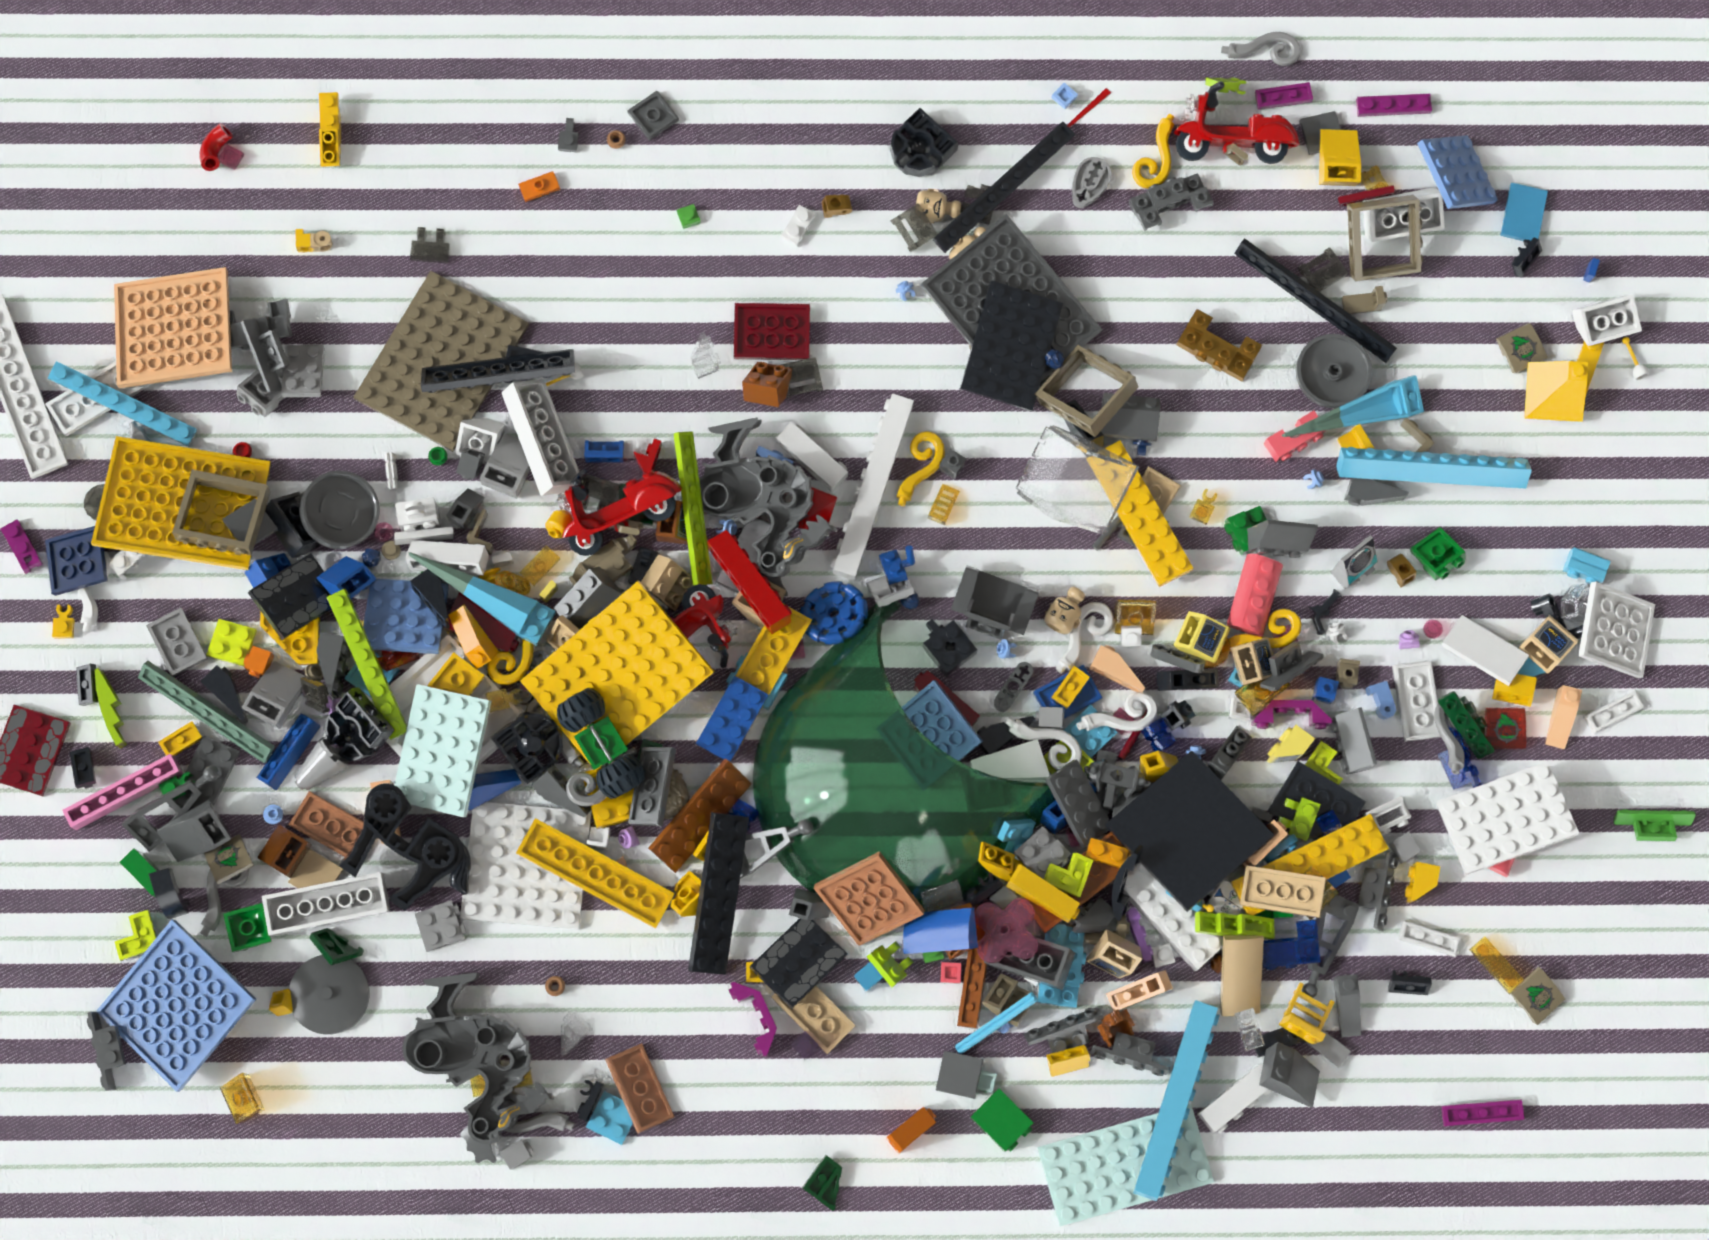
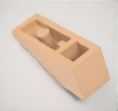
M1108 645L1100 646L1089 669L1135 692H1143L1145 689L1144 685L1122 657L1115 652V649Z
M1565 685L1557 689L1545 745L1565 749L1579 708L1582 690Z
M1166 970L1106 993L1112 1010L1115 1011L1169 991L1173 987Z

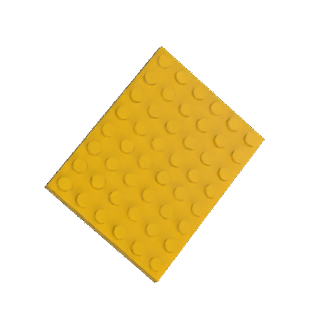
M116 436L91 544L92 546L249 570L252 555H237L233 551L228 550L221 552L208 546L207 548H201L193 543L183 544V542L175 539L172 531L192 469L267 484L271 461ZM197 485L184 530L236 540L222 519L253 499L257 500L258 497Z
M637 581L520 681L587 760L574 738L575 735L587 729V727L585 726L576 732H570L560 724L557 717L558 705L569 697L586 688L596 690L603 697L605 714L592 723L595 724L608 716L626 746L715 671L641 582Z

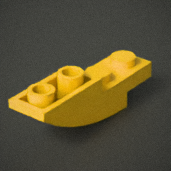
M319 93L320 166H340L341 113L339 112V93Z
M984 841L981 842L978 861L985 869L1000 879L1009 882L1018 865L1024 866L1020 860L1015 859V854Z

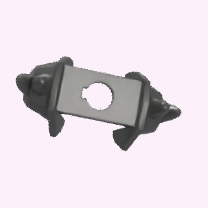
M1103 759L1092 762L1089 766L1084 767L1087 779L1097 785L1098 792L1103 788L1102 783L1128 788L1123 791V794L1129 799L1133 793L1141 792L1143 788L1152 784L1149 780L1145 779L1144 775L1135 766L1125 768L1108 764L1107 760ZM1115 770L1121 771L1123 774L1122 780L1115 781L1110 776L1111 772Z

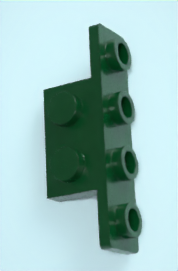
M1455 691L1438 698L1439 705L1477 759H1481L1495 751V748L1485 735L1486 721L1477 714L1476 707L1472 701L1469 702L1465 696L1459 698Z

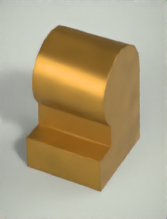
M825 195L821 202L824 218H830L832 215H846L852 212L849 195Z
M1400 553L1387 561V566L1396 577L1400 588L1415 580L1417 571L1403 554Z

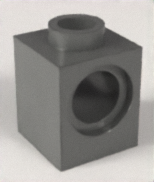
M466 448L461 453L456 473L461 474V477L464 479H475L480 474L485 454Z
M950 448L941 461L939 470L955 480L964 467L966 458Z

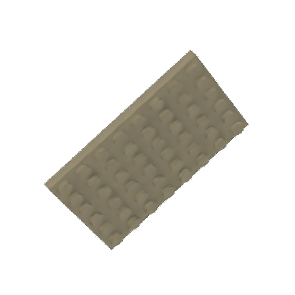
M430 271L353 398L454 452L461 421L470 420L475 417L493 385H476L472 388L460 387L455 390L445 389L434 393L422 392V368L504 358L507 354L508 344L517 346L529 323Z

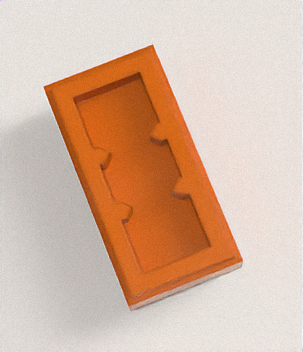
M553 171L518 183L525 202L560 190Z

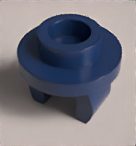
M1137 440L1132 443L1138 445L1137 455L1141 456L1146 455V446L1152 445L1151 442L1145 440Z

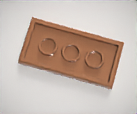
M309 791L290 821L289 826L346 857L352 850L355 839L362 830L363 821Z
M642 1043L605 1059L637 1133H641L675 1117Z

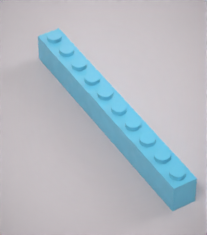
M1341 447L1336 465L1339 477L1522 489L1527 488L1532 471L1528 459L1422 453L1408 450L1393 451L1391 449L1375 450L1373 448L1359 449L1354 447Z
M1197 1000L1193 1003L1133 1191L1134 1194L1157 1201L1158 1197H1163L1166 1186L1162 1184L1165 1177L1169 1178L1172 1166H1169L1171 1158L1175 1159L1178 1150L1175 1143L1177 1139H1181L1184 1131L1181 1124L1183 1120H1187L1190 1112L1187 1105L1189 1100L1193 1101L1196 1093L1193 1086L1195 1082H1199L1202 1074L1199 1067L1201 1063H1205L1208 1055L1205 1048L1207 1044H1211L1214 1033H1211L1213 1025L1217 1026L1220 1017L1217 1014V1007Z

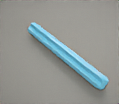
M1033 992L1029 993L956 1044L955 1048L958 1053H964L1036 1003L1038 999Z

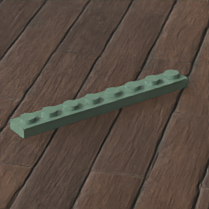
M149 660L143 664L138 676L140 680L264 764L269 760L275 747L273 744Z

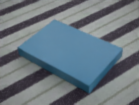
M1511 183L1500 236L1520 241H1531L1533 237L1539 239L1548 191Z

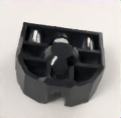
M921 108L915 111L903 123L899 131L896 130L893 133L890 143V152L894 165L904 174L916 177L934 174L958 150V142ZM904 131L910 135L909 140L902 135ZM930 147V151L926 153V148ZM907 155L910 160L905 166H901L899 161ZM931 155L939 161L937 166L928 159Z
M359 687L352 688L336 705V711L326 718L324 729L328 742L331 745L338 744L339 747L342 746L343 748L338 754L349 761L376 754L395 731ZM351 724H355L354 731L351 729ZM350 736L351 742H348L345 738Z
M536 711L522 712L516 720L508 723L490 737L526 784H529L555 764L563 748L562 732L551 718ZM522 721L527 728L523 733L518 734L514 726ZM551 723L554 729L545 735L542 729ZM530 731L538 732V736H532ZM514 746L524 756L521 760H518L510 750ZM545 751L552 760L543 766L537 759V756Z

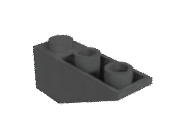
M1238 726L1234 728L1207 765L1220 780L1224 778L1252 738V736Z

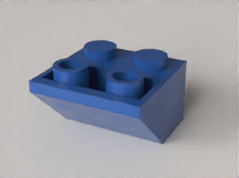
M281 553L255 560L249 566V570H246L244 573L254 588L292 564L286 554Z
M348 556L342 558L317 577L330 595L346 589L351 601L376 581V577L365 564Z

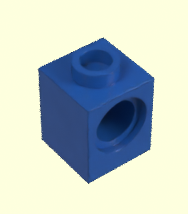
M1319 677L1315 681L1311 700L1331 704L1335 700L1339 681Z

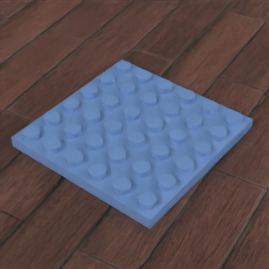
M172 919L96 1012L110 1026L117 1025L119 1035L176 1092H180L256 1001V998L176 920Z

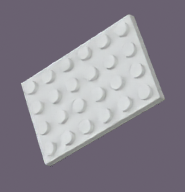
M1548 761L1436 802L1466 875L1579 835V831Z

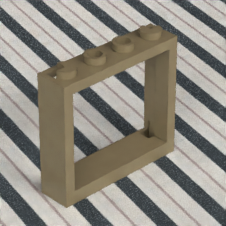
M1407 195L1347 204L1350 277L1355 282L1421 272L1423 240L1420 236L1422 220L1419 217V211L1422 210V207L1420 206V200L1416 196ZM1408 205L1410 262L1362 269L1360 211Z
M1077 345L1064 360L1062 366L1054 371L1035 395L1041 406L1096 437L1139 386L1136 377L1130 371L1126 372L1118 364L1108 362L1102 355L1097 356L1089 348L1085 349ZM1083 362L1123 384L1093 419L1053 397Z
M192 469L172 533L175 539L183 542V544L193 543L201 548H207L208 546L221 552L228 550L233 551L237 555H252L271 493L267 484ZM197 485L258 497L244 542L184 530Z

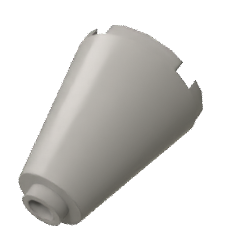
M322 737L296 773L295 784L301 790H310L349 766V760L342 758L338 754L341 750L333 747L326 737Z

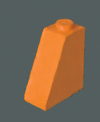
M923 1106L886 1137L887 1141L899 1154L936 1123L934 1120L936 1115L929 1107L925 1109Z

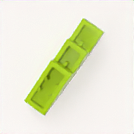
M97 668L95 669V682L100 710L115 745L121 749L127 745L118 729L124 725V722L115 708L122 703L103 671Z
M1201 911L1195 913L1196 933L1219 936L1250 935L1263 936L1264 939H1275L1274 919L1247 914L1233 915L1221 912L1217 914Z

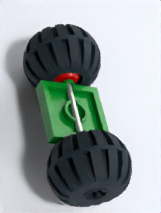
M586 688L559 704L557 707V717L560 724L570 732H576L585 726L587 727V729L575 735L574 738L593 770L608 762L607 766L597 772L596 780L600 791L607 797L614 799L642 783L645 779V770L643 764L632 754H626L615 760L617 756L628 749L608 716L595 724L592 723L605 714V703L603 697L596 690Z

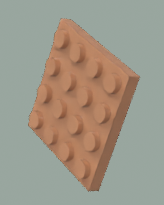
M880 851L816 883L814 886L815 891L858 946L924 915L925 911Z

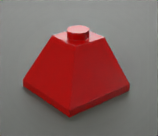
M811 487L814 490L812 500L814 504L808 511V516L799 522L797 528L808 530L809 527L806 522L813 521L818 523L817 515L823 517L829 524L837 497Z

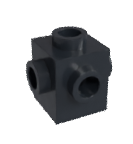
M1186 700L1179 703L1174 701L1167 706L1168 710L1161 715L1171 731L1179 727L1181 729L1186 728L1191 724L1190 720L1196 716Z

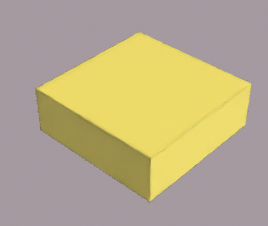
M551 580L539 594L545 603L557 592V584Z

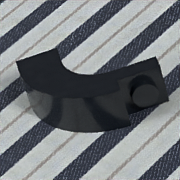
M166 868L149 873L156 899L165 917L172 919L189 914L187 906H190L189 899L183 898L173 869Z

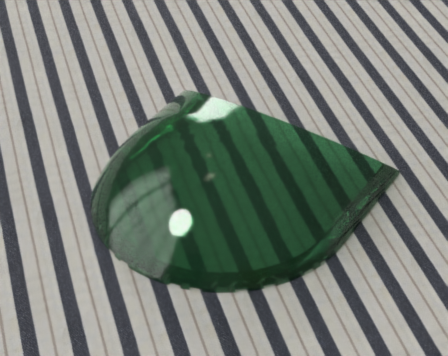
M894 601L887 606L878 607L876 603L868 611L867 619H864V626L853 638L849 637L844 640L843 643L833 645L786 692L770 714L763 728L754 760V802L762 831L787 826L792 829L802 819H809L813 823V830L810 834L803 835L800 833L794 836V842L776 855L779 862L790 875L810 892L817 893L814 889L816 883L880 851L924 908V912H929L965 895L968 889L979 885L977 877L980 876L983 880L988 877L985 872L987 869L978 861L980 845L984 841L1005 850L1009 841L1002 842L997 838L1004 821L1032 819L1036 823L1033 828L1034 830L1041 823L1043 810L1056 799L1047 782L1008 780L973 769L939 749L920 732L901 708L890 687L881 652L882 625L902 605L898 601ZM782 833L769 836L773 848L784 840Z

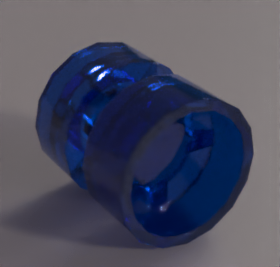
M1162 718L1151 723L1141 731L1146 741H1151L1150 747L1154 752H1162L1177 741L1172 732H1167L1168 726Z
M738 799L732 808L734 812L729 813L730 815L749 817L750 823L755 821L759 811Z

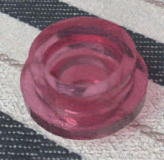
M380 522L376 525L374 535L378 540L387 541L393 536V527L389 523ZM386 528V532L381 534V529Z

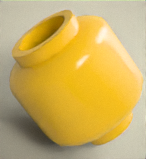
M566 510L553 511L545 523L548 534L553 538H563V531L572 520V515Z

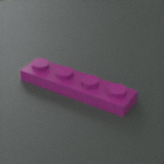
M1430 94L1362 96L1356 98L1358 117L1431 114L1432 112Z
M1522 1100L1441 1106L1444 1126L1525 1120Z

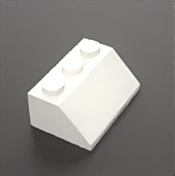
M1624 295L1572 310L1576 328L1587 346L1642 331L1634 295Z

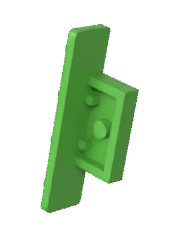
M1623 809L1617 811L1613 821L1616 825H1633L1636 841H1676L1675 825H1692L1696 814L1694 811L1686 810L1649 811Z

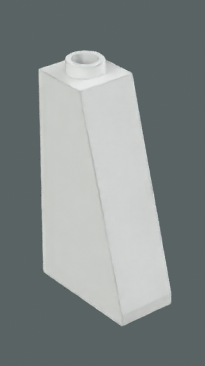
M1038 739L970 760V766H968L970 777H974L976 782L1045 780L1050 776Z

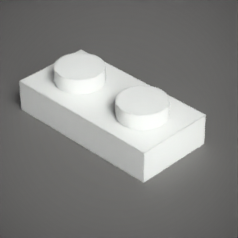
M799 205L781 234V238L798 246L813 221L815 213Z

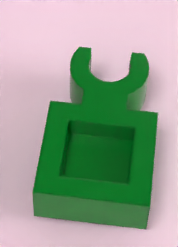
M186 772L182 775L181 779L178 776H174L159 784L162 794L164 795L184 784L193 774ZM183 792L178 796L174 797V799L176 800L181 796L185 795L186 793Z

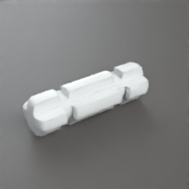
M390 452L384 455L387 480H389L387 485L389 490H396L399 488L398 481L396 480L398 479L395 463L396 457L394 453Z

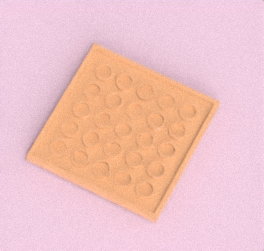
M226 267L114 284L116 374L119 389L232 372L229 285Z

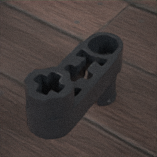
M1550 593L1531 600L1533 613L1537 616L1544 614L1545 618L1551 615L1568 630L1556 601ZM1584 625L1568 631L1577 639L1582 638Z

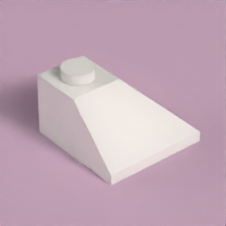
M489 418L462 420L455 455L461 456L463 450L470 448L484 453L483 464H486L502 438L504 423Z

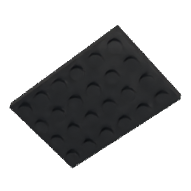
M992 280L987 291L960 389L1020 409L1033 411L1037 397L1035 393L1039 390L1047 362L1045 356L1050 351L1063 303Z

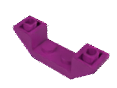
M1272 700L1251 722V726H1257V729H1268V726L1274 723L1273 711L1276 714H1286L1287 711H1295V714H1306L1308 711L1309 726H1315V729L1323 730L1332 724V719L1312 700Z
M736 982L730 983L729 993L733 1000L737 999L738 1003L754 997V1000L751 1001L756 1012L760 1010L763 1017L760 1019L764 1030L768 1029L769 1032L755 1038L757 1043L753 1045L758 1055L768 1056L777 1027L761 992Z

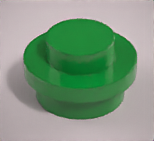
M434 447L429 451L428 458L433 465L440 466L447 461L448 455L444 448Z

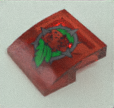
M1485 708L1486 737L1495 749H1526L1525 708Z

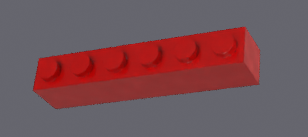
M725 530L707 541L709 552L769 632L774 634L789 625L792 614L787 604L783 605L780 601L779 593L770 588L769 580L766 576H761L759 567L755 562L752 563L749 560L747 551L744 548H740L735 535H730Z

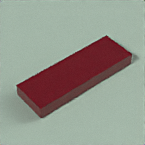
M1394 185L1339 196L1338 201L1339 205L1344 207L1347 204L1396 195Z

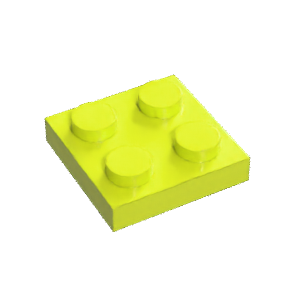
M218 619L206 655L244 667L245 656L250 653L257 630Z

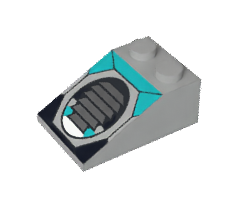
M1371 535L1346 554L1331 570L1330 573L1344 589L1349 586L1355 587L1361 581L1359 578L1362 575L1368 576L1375 570L1373 566L1378 560L1373 537Z

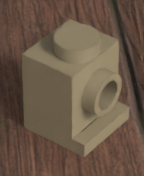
M1341 658L1337 662L1335 681H1339L1338 685H1341L1340 688L1352 689V687L1357 685L1360 661ZM1346 671H1350L1352 673L1351 677H1348L1346 675Z

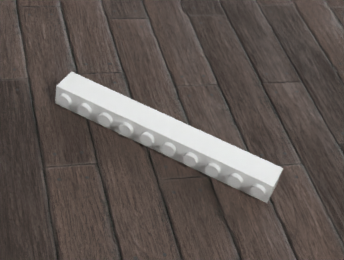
M892 394L891 399H886L884 405L886 413L885 416L880 417L878 427L881 428L879 434L875 433L872 444L875 446L873 451L868 453L866 462H869L867 469L863 468L860 477L863 482L861 486H857L854 495L857 497L856 503H852L848 513L851 515L850 521H846L842 532H845L844 539H839L837 550H840L838 557L834 556L831 563L833 574L853 581L856 579L913 408L914 400Z

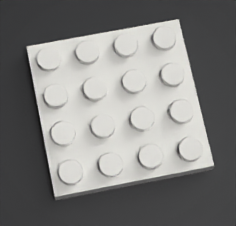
M1591 582L1579 657L1636 678H1643L1655 604L1599 582Z

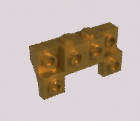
M1196 309L1176 345L1193 354L1197 360L1211 364L1213 369L1219 372L1223 371L1242 382L1263 345L1247 336L1240 348L1207 331L1213 317Z

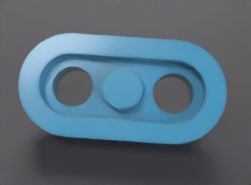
M1292 834L1273 848L1264 857V860L1268 864L1281 858V854L1285 851L1289 853L1298 846L1296 843L1299 840Z

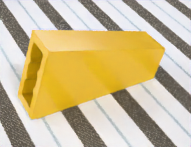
M1021 864L1018 865L1006 885L1007 888L1067 923L1071 919L1075 920L1080 912V909H1078L1079 902Z

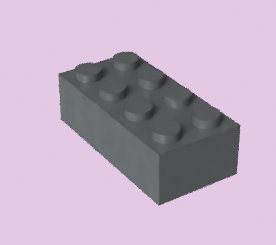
M997 925L984 963L990 967L1063 991L1075 952L1070 948Z

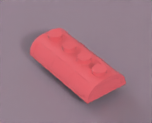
M1246 555L1226 626L1247 634L1263 637L1283 569L1282 563L1262 555Z

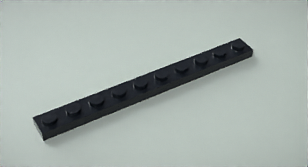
M1062 121L933 238L934 243L944 253L949 251L960 238L971 231L1076 134Z
M1244 238L1234 253L1236 256L1387 363L1397 347Z

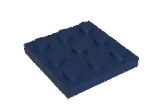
M95 526L45 540L52 595L57 596L108 581L104 547L92 546L91 544Z

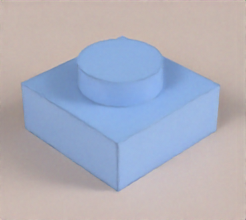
M1063 83L1052 94L1051 98L1062 108L1066 109L1077 98L1078 94L1066 83Z

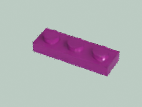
M1310 82L1255 90L1258 110L1313 101Z

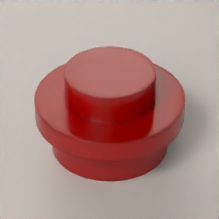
M239 442L233 448V455L250 458L252 448L246 442Z

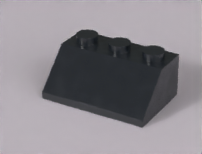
M300 492L271 499L265 510L278 531L274 532L292 559L305 555L321 545L307 533L300 517L302 494Z

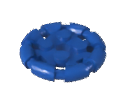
M842 581L824 583V586L818 589L816 587L804 599L805 604L800 609L801 614L812 619L806 635L818 643L820 641L824 642L826 645L840 644L849 637L853 638L863 628L864 619H867L868 604L866 599H863V593L850 583L846 585ZM841 591L845 592L844 597L840 594ZM826 593L829 594L828 597H825L824 599H822V597H821L822 595H824V594H826ZM832 611H839L836 617H830Z

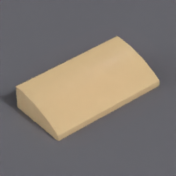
M1223 935L1220 995L1221 1016H1245L1260 1013L1263 936Z

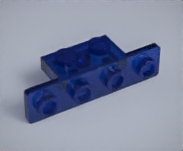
M1449 727L1463 749L1464 768L1460 770L1459 774H1453L1451 772L1452 769L1448 766V750L1437 755L1453 790L1469 783L1472 784L1473 788L1483 785L1484 783L1480 782L1478 778L1479 771L1477 767L1471 763L1470 751L1462 743L1463 737L1457 729Z

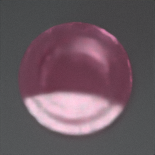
M1431 619L1424 624L1423 632L1428 638L1435 639L1442 634L1443 627L1439 621Z

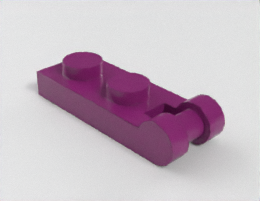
M18 519L0 528L25 574L31 572L32 568L43 565L42 560ZM32 557L33 560L26 562L27 558Z

